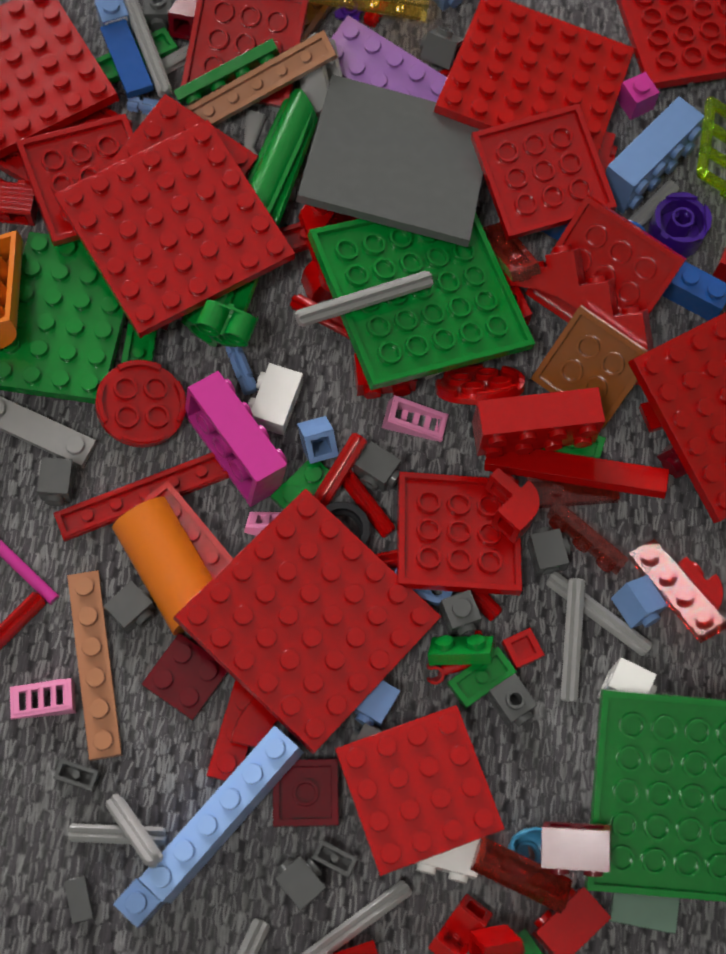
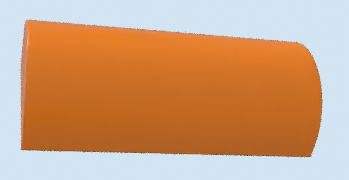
M17 230L0 235V349L12 344L17 335L23 239Z
M157 497L147 500L124 513L113 524L112 529L172 634L178 635L179 633H184L185 630L173 619L174 616L213 578L166 498Z

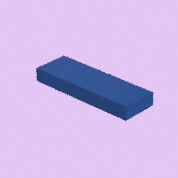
M122 20L100 27L102 37L127 98L154 91L152 81L127 21Z

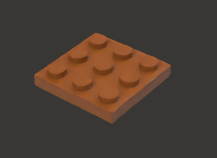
M581 305L541 362L531 380L550 393L599 387L605 423L602 427L604 429L637 382L628 362L646 353L648 350Z

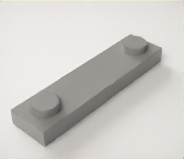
M0 396L1 431L59 458L72 459L76 466L81 468L85 466L97 445L95 439Z

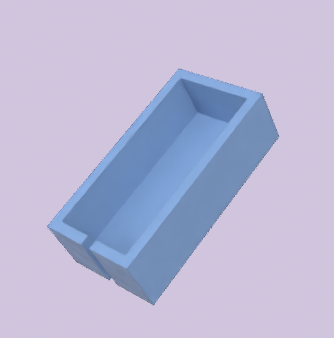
M680 96L607 166L605 174L617 204L616 209L622 214L629 208L632 210L636 209L644 198L642 195L647 190L650 193L654 191L661 182L660 177L664 173L667 175L671 174L679 163L677 160L681 156L686 158L696 146L693 142L703 131L700 126L705 116Z

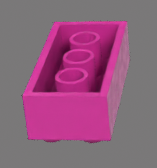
M216 371L190 385L187 388L185 417L210 452L214 453L215 459L223 470L228 472L229 478L243 498L252 507L272 495L282 485L287 467V459L284 453L279 448L276 449L270 442V437L265 427L258 425L254 420L249 405L244 401L241 402L237 397L232 382L227 378L224 379L221 373Z

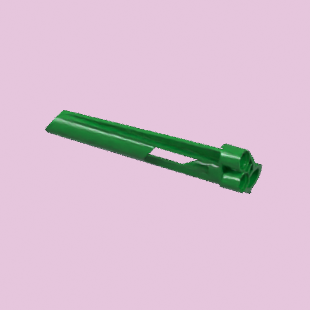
M301 88L295 89L289 98L283 100L258 154V159L247 178L278 227L318 121L314 107ZM259 277L214 301L207 298L204 306L184 315L181 323L187 326L196 337L212 347H216L217 344L229 347H247L259 321L258 316L255 318L247 313Z

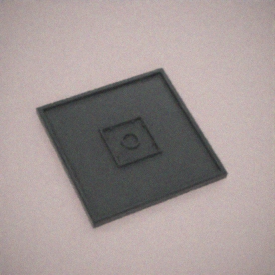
M332 74L296 202L468 247L483 176L470 138L472 132L479 131V129L434 113L436 105L434 101Z

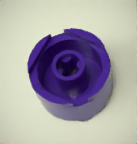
M671 193L657 205L648 226V234L685 258L694 255L702 245L711 227L712 216L710 209L706 204L700 203L697 200L698 197L691 193Z

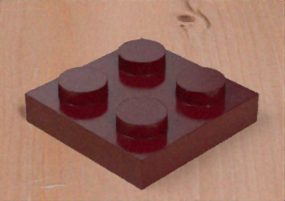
M179 633L141 685L194 721L228 672L208 652Z
M338 759L297 760L273 787V828L338 826Z

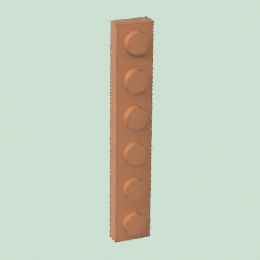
M323 30L186 108L205 121L209 120L213 126H216L335 60L338 56L326 32Z
M97 570L67 575L89 760L95 761L123 756L100 573Z

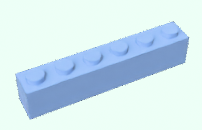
M274 726L162 851L163 860L155 868L148 867L138 879L161 902L172 903L304 752Z

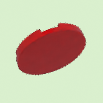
M148 360L126 361L118 364L100 382L95 399L97 417L105 431L115 440L132 447H152L170 439L180 428L186 413L185 391L180 381H177L170 372L162 368V365Z
M483 364L468 365L445 371L443 378L435 380L436 395L445 401L464 405H476L479 400L521 395L525 390V376L519 370L509 366H502L501 370L490 367L483 368Z

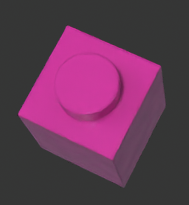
M643 72L622 82L617 101L629 119L632 120L653 110L660 92L648 74Z

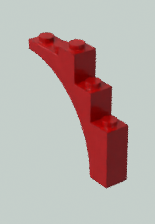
M571 244L553 247L554 252L545 255L546 265L544 260L527 263V268L517 270L516 265L501 267L509 286L540 290L562 299L576 309L582 305L648 351L654 348L648 309L639 310V305L621 308L622 313H619L614 278L605 280V275L587 277V282L585 283L580 248L571 249Z

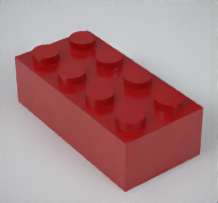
M599 387L477 401L472 420L477 456L485 455L487 458H496L507 452L523 455L531 453L533 449L545 448L546 451H556L563 448V446L574 445L576 448L588 447L595 443L605 423Z

